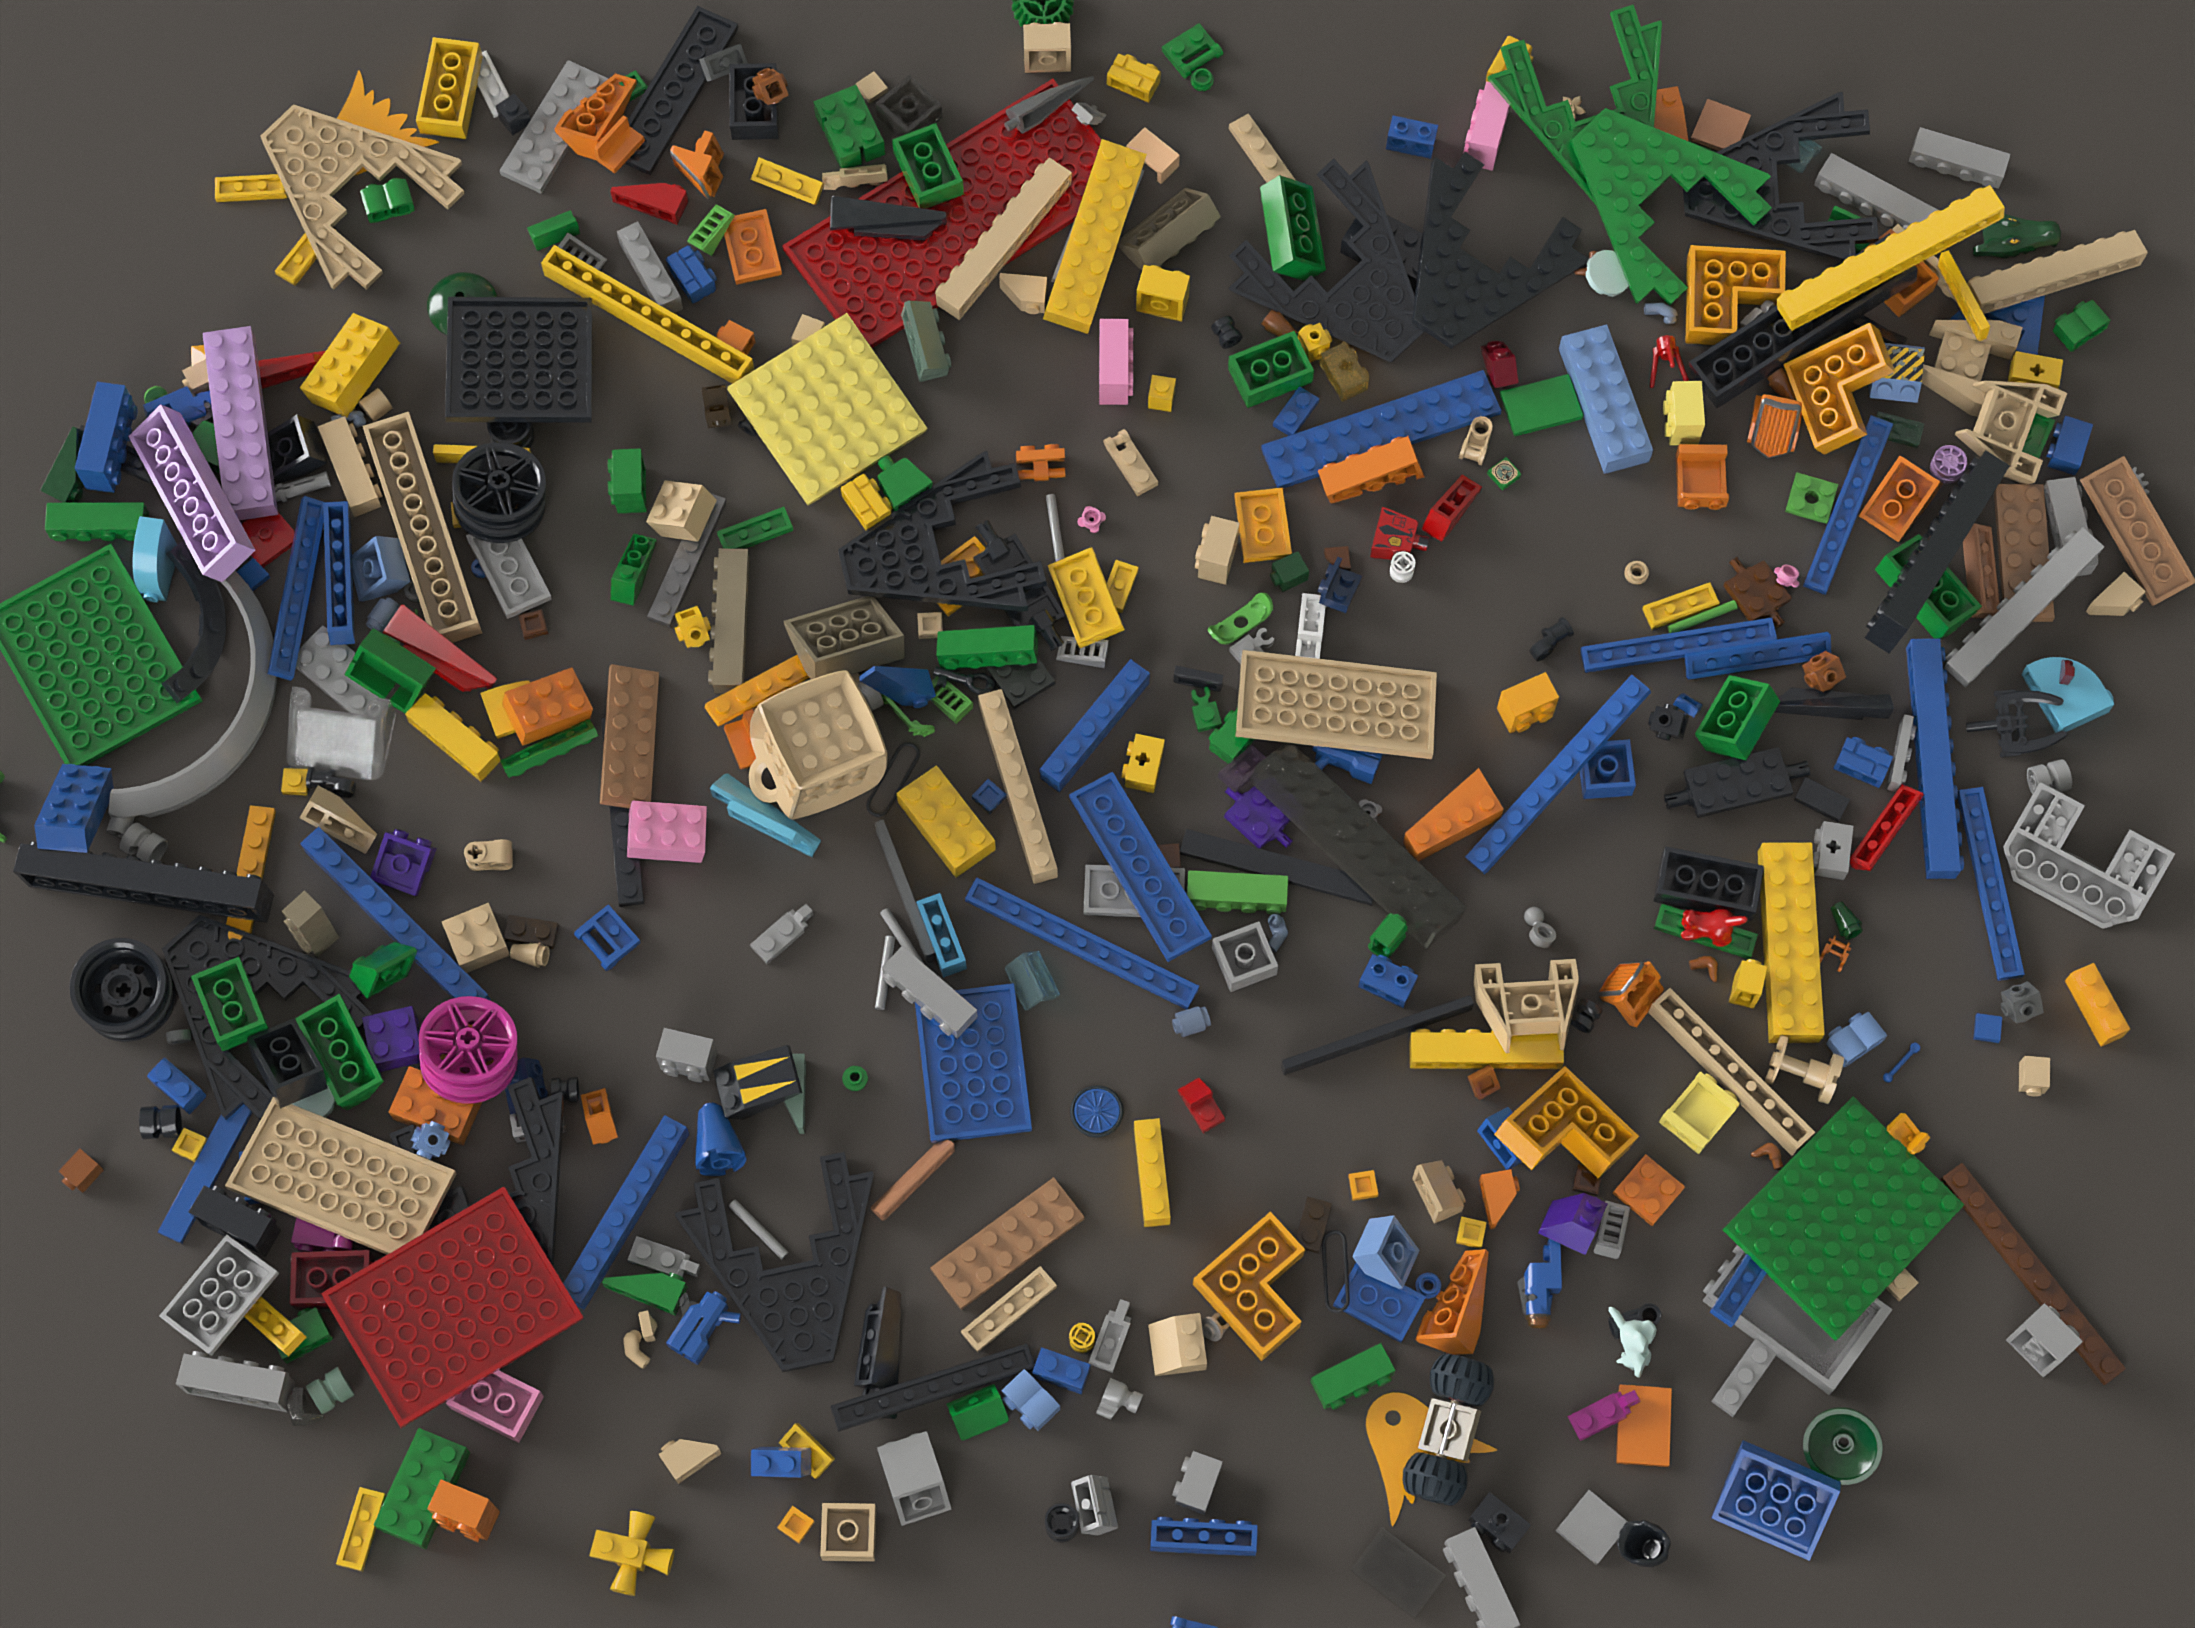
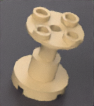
M1780 1035L1776 1046L1779 1052L1776 1051L1772 1054L1769 1066L1773 1067V1070L1769 1068L1765 1083L1772 1085L1779 1069L1803 1077V1083L1820 1088L1818 1101L1829 1104L1837 1086V1079L1842 1071L1844 1057L1834 1053L1829 1065L1814 1059H1810L1809 1063L1784 1055L1788 1037Z

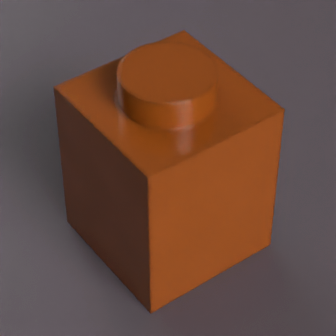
M81 1149L59 1170L64 1176L62 1182L72 1191L77 1188L82 1193L104 1171L98 1163Z

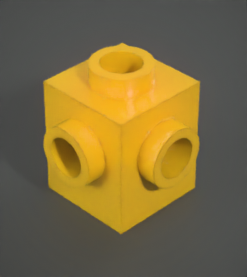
M1320 323L1306 325L1298 332V339L1310 362L1329 355L1332 339L1327 329L1324 330Z
M698 606L674 614L678 623V627L674 628L679 642L684 640L687 648L702 646L706 641L710 640L708 631L711 630L707 616L702 617Z

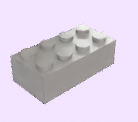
M193 1351L192 1355H183L176 1385L185 1393L288 1412L295 1381L289 1376V1373L284 1372V1368L269 1365L268 1369L261 1368L258 1363L246 1360L243 1361V1364L234 1363V1359L225 1356L211 1359L208 1358V1354Z

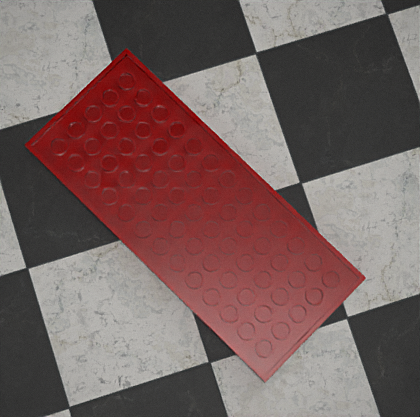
M1054 79L1041 85L946 144L963 180L964 195L927 208L929 210L946 212L947 224L935 229L926 240L854 236V228L830 230L829 216L782 245L783 251L835 320L847 313L870 347L874 348L905 328L901 313L906 301L931 302L932 309L938 308L935 293L939 285L947 282L953 268L962 264L967 251L970 248L974 249L981 234L984 231L988 232L996 216L1004 213L1010 199L1018 196L1026 180L1030 181L1040 163L1044 164L1048 158H1051L1072 172V184L1006 264L1074 222L1100 147V137L1089 124L1084 125L1076 118L1077 114L1072 111L1074 104L1070 99L1051 113L1042 123L1023 134L1017 128L1007 131L1004 123L1010 120L1005 110L1036 94L1059 86ZM903 172L858 198L859 200L919 208Z

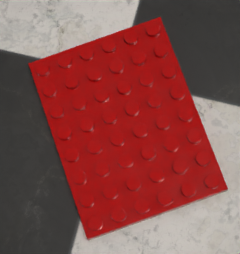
M505 1187L498 1189L321 1293L400 1428H403L584 1319Z

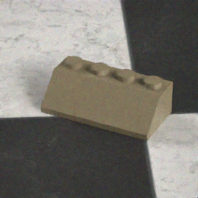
M1185 187L1121 237L1117 247L1141 270H1143L1144 265L1161 267L1162 263L1168 258L1176 256L1182 247L1194 242L1201 232L1212 228L1215 221L1221 218L1209 194Z

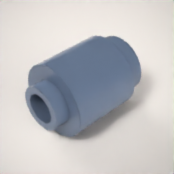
M388 597L386 600L380 598L367 617V627L371 630L374 628L383 634L389 621L397 612L399 604Z
M1197 1006L1175 1013V1019H1172L1175 1033H1180L1182 1037L1204 1031L1206 1027L1211 1026L1209 1014L1205 1007L1199 1008Z

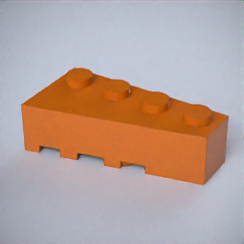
M1408 436L1394 438L1386 445L1373 446L1365 453L1360 455L1352 454L1346 457L1344 461L1326 464L1323 469L1318 470L1325 493L1331 504L1360 496L1363 493L1362 490L1365 489L1373 492L1381 490L1386 483L1403 484L1406 482L1405 478L1415 476L1416 480L1424 478L1417 454Z
M1478 768L1405 833L1403 843L1415 863L1496 822L1502 817L1504 809L1480 769Z

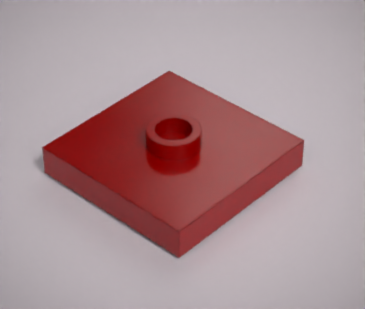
M279 512L278 515L248 519L241 524L255 548L251 557L263 568L292 547L295 531Z

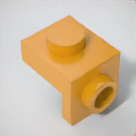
M1900 1113L1886 1127V1131L1894 1139H1898L1910 1154L1922 1151L1926 1146L1925 1143L1930 1139L1927 1133L1918 1130L1905 1113Z

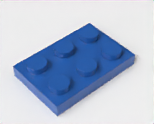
M1356 1262L1349 1274L1350 1302L1347 1309L1343 1312L1402 1343L1426 1296L1405 1285L1402 1289H1398L1368 1276ZM1345 1284L1333 1304L1338 1309L1342 1308L1346 1303Z

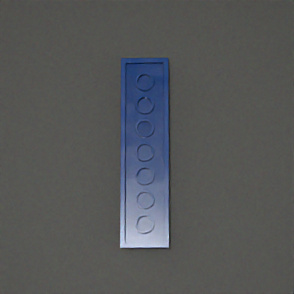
M1111 772L1069 794L1070 800L1167 962L1210 940L1212 935L1114 773Z

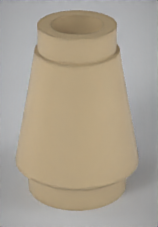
M543 943L513 944L510 950L511 959H516L537 968L546 966L550 955L549 947L544 946Z

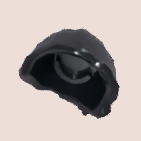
M1646 1520L1626 1522L1623 1528L1620 1529L1617 1547L1624 1559L1639 1567L1649 1568L1665 1562L1668 1559L1671 1540L1667 1533L1659 1525Z

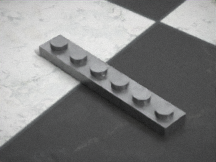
M712 494L717 501L698 542L681 540L649 611L648 620L671 628L675 619L674 614L678 613L727 503L725 498Z

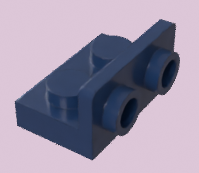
M1337 557L1334 565L1330 563L1325 574L1327 580L1322 579L1319 585L1318 593H1321L1319 603L1346 613L1360 585L1362 576L1340 568L1342 558Z

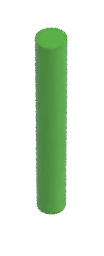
M1735 600L1671 624L1667 626L1668 632H1680L1736 610L1737 604Z

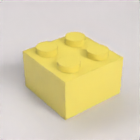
M1673 381L1671 389L1667 390L1666 401H1663V414L1667 415L1668 422H1665L1664 432L1665 437H1669V445L1699 444L1705 427L1702 381Z

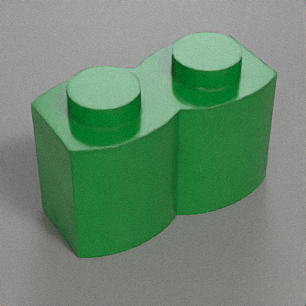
M393 178L384 185L370 184L360 191L369 223L381 222L391 217L403 216L415 211L406 179Z
M2090 300L2087 303L2082 301L2073 309L2074 312L2068 315L2064 313L2055 321L2056 325L2053 333L2070 352L2098 336L2107 329L2111 322L2094 300Z
M1388 914L1370 936L1369 950L1376 956L1383 955L1390 958L1406 938L1405 933L1408 931L1407 921L1398 914Z

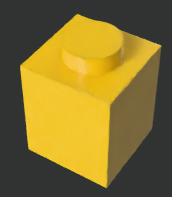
M1152 375L1148 395L1149 409L1172 411L1176 378Z

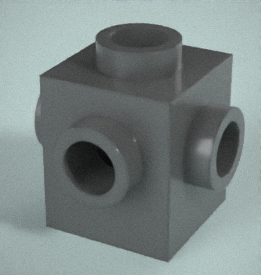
M2028 981L2020 985H2014L2010 989L2001 992L2003 1001L2001 1003L2002 1012L2006 1017L2009 1016L2016 1024L2026 1022L2030 1018L2044 1013L2040 992Z

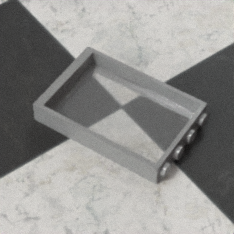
M1738 1245L1732 1251L1736 1254L1733 1260L1730 1262L1726 1259L1717 1271L1721 1274L1716 1282L1711 1279L1703 1290L1707 1294L1703 1302L1711 1308L1746 1255ZM1766 1274L1734 1325L1754 1340L1757 1338L1777 1353L1776 1356L1830 1395L1893 1309L1876 1298L1842 1336L1834 1341Z

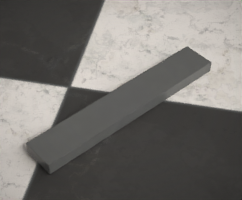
M884 819L875 822L877 836L924 958L929 963L936 960L934 948Z

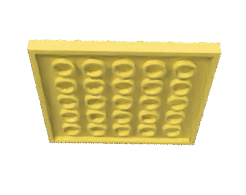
M847 313L731 384L727 389L808 506L876 464L884 456L890 455L922 435L928 429Z

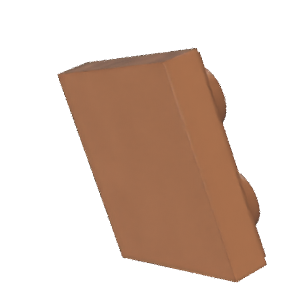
M1707 99L1690 141L1720 151L1742 139L1751 115Z

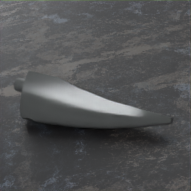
M1094 76L1056 86L1008 108L1005 112L1010 120L1004 123L1007 131L1017 128L1022 134L1042 123L1067 100L1094 81Z

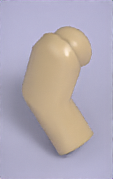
M631 1330L626 1333L623 1339L625 1355L644 1369L650 1362V1358L639 1350V1342L642 1338L641 1333L637 1330Z

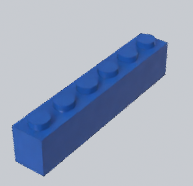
M348 501L323 503L327 632L330 645L355 644L351 515Z
M1130 659L1040 768V779L1060 793L1149 685L1150 673Z

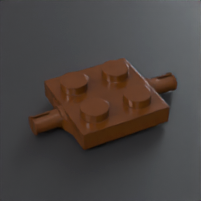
M1738 557L1732 559L1729 564H1731L1737 574L1735 577L1727 580L1723 587L1732 599L1735 600L1748 621L1769 617L1773 619L1776 628L1781 627L1785 621L1777 611L1780 607L1789 603L1792 597L1784 586L1777 582V577L1764 560L1752 567L1745 568Z

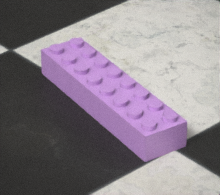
M251 326L203 333L222 490L239 520L278 515L255 335Z
M160 405L129 435V438L200 571L205 576L223 582L255 551V548L181 413Z

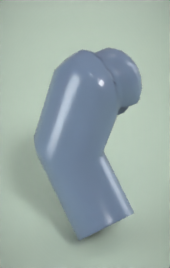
M1665 303L1644 304L1645 315L1664 316V323H1676V316L1678 314L1674 308Z
M352 411L348 418H346L347 423L353 421L356 428L366 424L365 414L362 411ZM337 414L331 417L333 421L343 416Z
M1272 914L1268 918V924L1273 936L1268 943L1272 952L1276 953L1286 939L1288 930L1284 919L1278 914Z

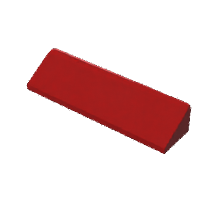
M1904 784L1900 786L1850 857L1852 868L1866 871L1872 870L1924 796L1922 792Z

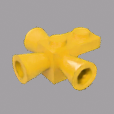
M630 1511L628 1537L596 1530L589 1556L614 1562L621 1566L610 1590L635 1596L637 1570L644 1572L646 1565L669 1575L675 1550L650 1548L651 1546L648 1541H645L656 1517L642 1512Z

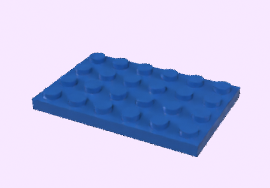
M1014 983L955 990L977 1009L978 1017L958 1039L953 1034L950 1036L945 1034L939 1028L940 1023L934 1018L930 1020L920 1011L921 1007L915 1002L931 1143H938L946 1139L955 1141L1032 1131Z

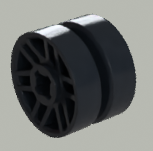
M487 422V429L492 443L503 442L522 448H530L534 442L535 433L531 422Z

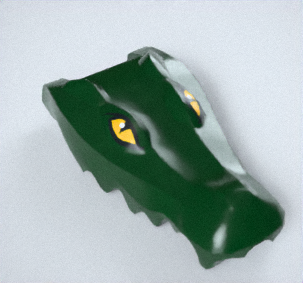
M2004 214L2003 219L1983 229L1984 244L1973 247V256H1993L2007 259L2011 256L2016 257L2020 253L2027 254L2030 251H2036L2038 247L2053 246L2054 248L2060 241L2061 230L2059 224L2055 221H2033Z

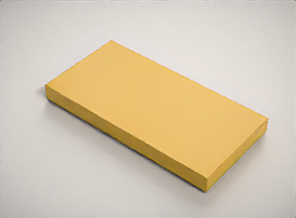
M1092 547L1047 565L1079 648L1125 630Z

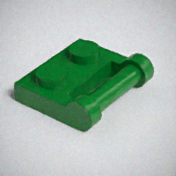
M1200 23L1162 46V52L1184 79L1191 76V72L1213 58L1218 59L1223 56V50L1220 45L1214 42ZM1207 48L1209 50L1188 64L1183 63Z

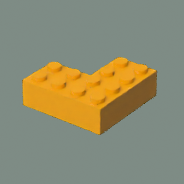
M1691 245L1687 256L1686 286L1688 289L1686 290L1685 343L1716 345L1736 332L1738 304L1762 305L1766 300H1769L1777 306V298L1785 291L1786 251Z
M1871 323L1784 364L1797 401L1802 403L1801 413L1814 448L1824 455L1868 435L1852 392L1895 372L1880 330Z
M1566 1066L1515 1110L1494 1134L1531 1170L1561 1143L1597 1178L1603 1175L1620 1159L1639 1137Z
M1271 1211L1193 1279V1286L1261 1361L1296 1332L1302 1322L1270 1285L1304 1256L1305 1249Z

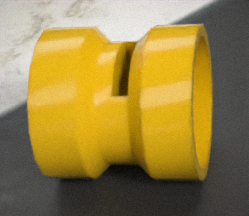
M1078 1323L1072 1327L1069 1333L1071 1348L1078 1353H1087L1094 1347L1095 1332L1089 1324Z

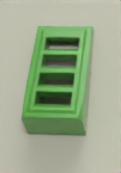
M716 204L690 235L687 242L712 256L735 215ZM719 214L724 216L722 221L717 218ZM714 222L718 224L716 228L712 226Z
M937 676L932 680L934 688L936 687L939 678ZM948 681L946 687H941L935 693L936 696L931 699L955 724L973 709V702ZM947 690L948 693L942 699H939L938 697ZM954 696L955 699L947 705L945 702ZM960 702L961 705L954 711L952 708Z

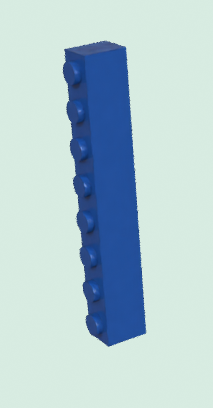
M666 1115L662 1118L563 1283L576 1306L584 1310L689 1136L686 1126Z

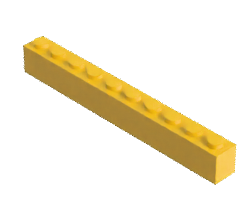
M1990 185L1985 188H1978L1970 196L1962 200L1957 199L1953 201L1946 209L1934 211L1927 219L1910 224L1901 233H1893L1884 242L1867 247L1863 253L1857 256L1848 257L1839 266L1827 268L1820 276L1805 280L1794 290L1784 291L1777 298V309L1791 331L2003 219L2005 207Z
M556 245L552 247L541 262L544 276L582 298H592L594 305L733 384L754 371L753 359Z

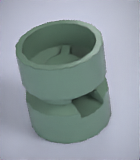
M338 1366L325 1374L324 1381L317 1379L306 1385L310 1396L322 1414L332 1410L337 1400L343 1403L355 1396Z

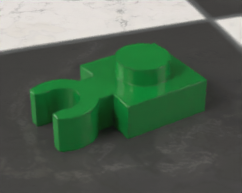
M1204 687V697H1198L1195 690H1192L1191 694L1192 701L1197 704V706L1192 707V713L1198 732L1222 727L1216 701L1209 703L1210 690L1208 687Z

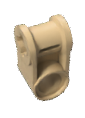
M1480 416L1472 421L1459 459L1467 458L1478 462V465L1482 466L1493 427L1492 422L1487 417ZM1483 428L1487 432L1479 434L1475 429Z
M509 840L471 842L464 849L467 866L474 871L508 870L513 867L512 842ZM475 854H479L477 859H473Z

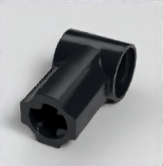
M1647 1303L1640 1308L1621 1313L1625 1321L1635 1319L1645 1321L1642 1318V1313L1650 1312L1654 1316L1655 1321L1652 1323L1655 1327L1660 1322L1662 1316L1659 1307L1652 1303ZM1608 1317L1609 1328L1614 1339L1621 1338L1620 1329L1613 1317Z

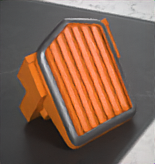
M704 131L702 137L696 142L695 152L672 146L670 154L674 165L707 199H710L712 196L715 197L723 179V175L718 167L724 152L714 134Z
M1756 395L1747 442L1751 443L1754 449L1768 459L1786 455L1790 451L1794 452L1800 430L1802 403L1772 395Z
M1651 962L1622 963L1607 977L1598 996L1602 1001L1615 1005L1627 1023L1637 1028L1648 1013L1651 1005L1664 991V987L1659 982L1660 974Z

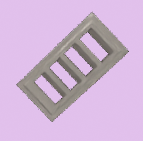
M569 233L558 245L564 251L569 246L573 249L570 251V254L573 256L577 250L581 252L578 256L580 260L587 255L589 258L585 263L589 265L593 260L598 261L594 268L599 271L607 261L602 255Z
M1061 636L1064 644L1058 648L1056 660L1105 668L1109 640L1102 639L1080 648L1079 655H1074L1076 646H1078L1075 637ZM1066 644L1071 645L1070 654H1065ZM1086 647L1090 648L1089 656L1084 655ZM1095 649H1099L1098 656H1094Z
M1605 1201L1608 1205L1600 1221L1594 1253L1618 1259L1622 1251L1631 1207ZM1610 1212L1613 1214L1621 1215L1623 1217L1621 1219L1609 1216L1608 1213ZM1606 1222H1607V1223H1611V1224H1615V1225H1619L1620 1228L1615 1227V1226H1611V1225H1607ZM1604 1232L1616 1235L1618 1238L1605 1235Z

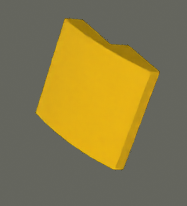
M529 680L503 685L480 693L497 739L515 733L514 727L502 705L504 693L530 683Z

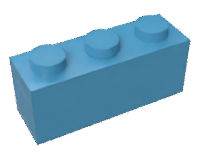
M938 893L916 901L934 948L942 976L946 977L966 970V959L941 894Z

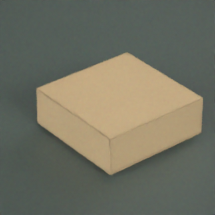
M872 72L855 84L869 104L888 92V87L875 72Z
M942 612L917 613L919 639L937 638L938 631H943Z

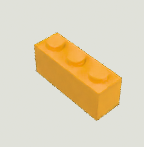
M2095 963L2080 968L2068 976L2065 982L2100 1047L2124 1037L2130 1028Z

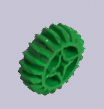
M1012 0L1014 18L1018 20L1020 27L1031 23H1069L1070 16L1073 14L1074 0H1043L1044 10L1042 9L1041 0Z

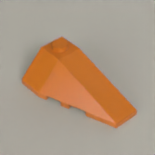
M615 73L596 88V93L589 98L584 97L578 107L574 110L569 109L566 111L556 125L555 132L578 155L597 160L594 147L623 116L637 80Z
M1486 1249L1464 1252L1450 1274L1451 1282L1444 1292L1440 1290L1436 1296L1438 1302L1433 1310H1427L1415 1339L1417 1342L1449 1354H1473L1481 1332L1489 1253Z

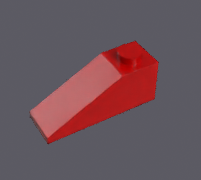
M656 183L612 187L610 190L614 203L678 225L688 204L686 190L676 184Z
M1462 474L1431 508L1422 530L1442 542L1474 501L1482 486Z

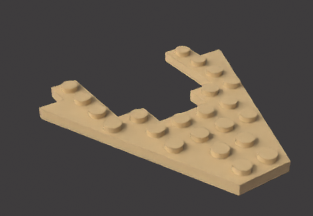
M294 104L261 135L266 151L333 290L348 275L367 290L383 274L382 269L333 228L347 214V210L332 196L362 167L381 181L397 166L446 209L452 207L464 195V190L449 178L462 165V161L459 158Z

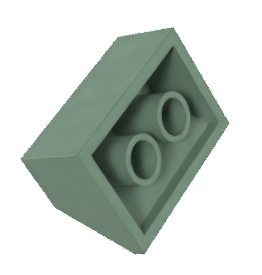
M906 301L901 316L919 382L947 376L951 367V360L949 354L944 353L942 345H945V338L943 332L938 331L936 323L939 322V316L936 308L932 309L931 302Z

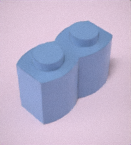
M1860 1012L1848 1020V1026L1843 1029L1841 1026H1838L1828 1034L1830 1038L1826 1045L1833 1054L1844 1057V1068L1881 1044L1887 1037V1034L1869 1012L1863 1015Z
M1025 1369L1002 1390V1395L1004 1396L1002 1401L1011 1411L1016 1408L1022 1414L1020 1420L1029 1429L1034 1427L1039 1431L1061 1410L1060 1405Z

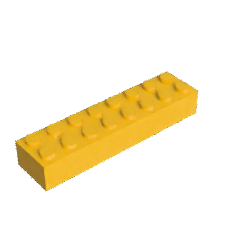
M1103 139L1101 140L1044 313V320L1088 334L1147 154Z
M1762 843L1757 853L1758 865L1764 866L1760 887L1764 966H1767L1765 986L1769 1043H1778L1780 1035L1788 1037V1043H1819L1824 1036L1812 843Z

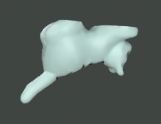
M1609 1307V1312L1620 1329L1621 1342L1625 1349V1352L1621 1354L1622 1357L1616 1362L1623 1363L1629 1369L1635 1370V1376L1640 1378L1645 1365H1649L1651 1352L1648 1349V1345L1652 1343L1657 1329L1649 1320L1639 1321L1635 1319L1625 1321L1618 1310L1614 1307Z

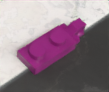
M1635 1390L1624 1395L1619 1391L1569 1415L1568 1418L1579 1440L1582 1441L1627 1418L1626 1416L1631 1413L1629 1408L1641 1401Z

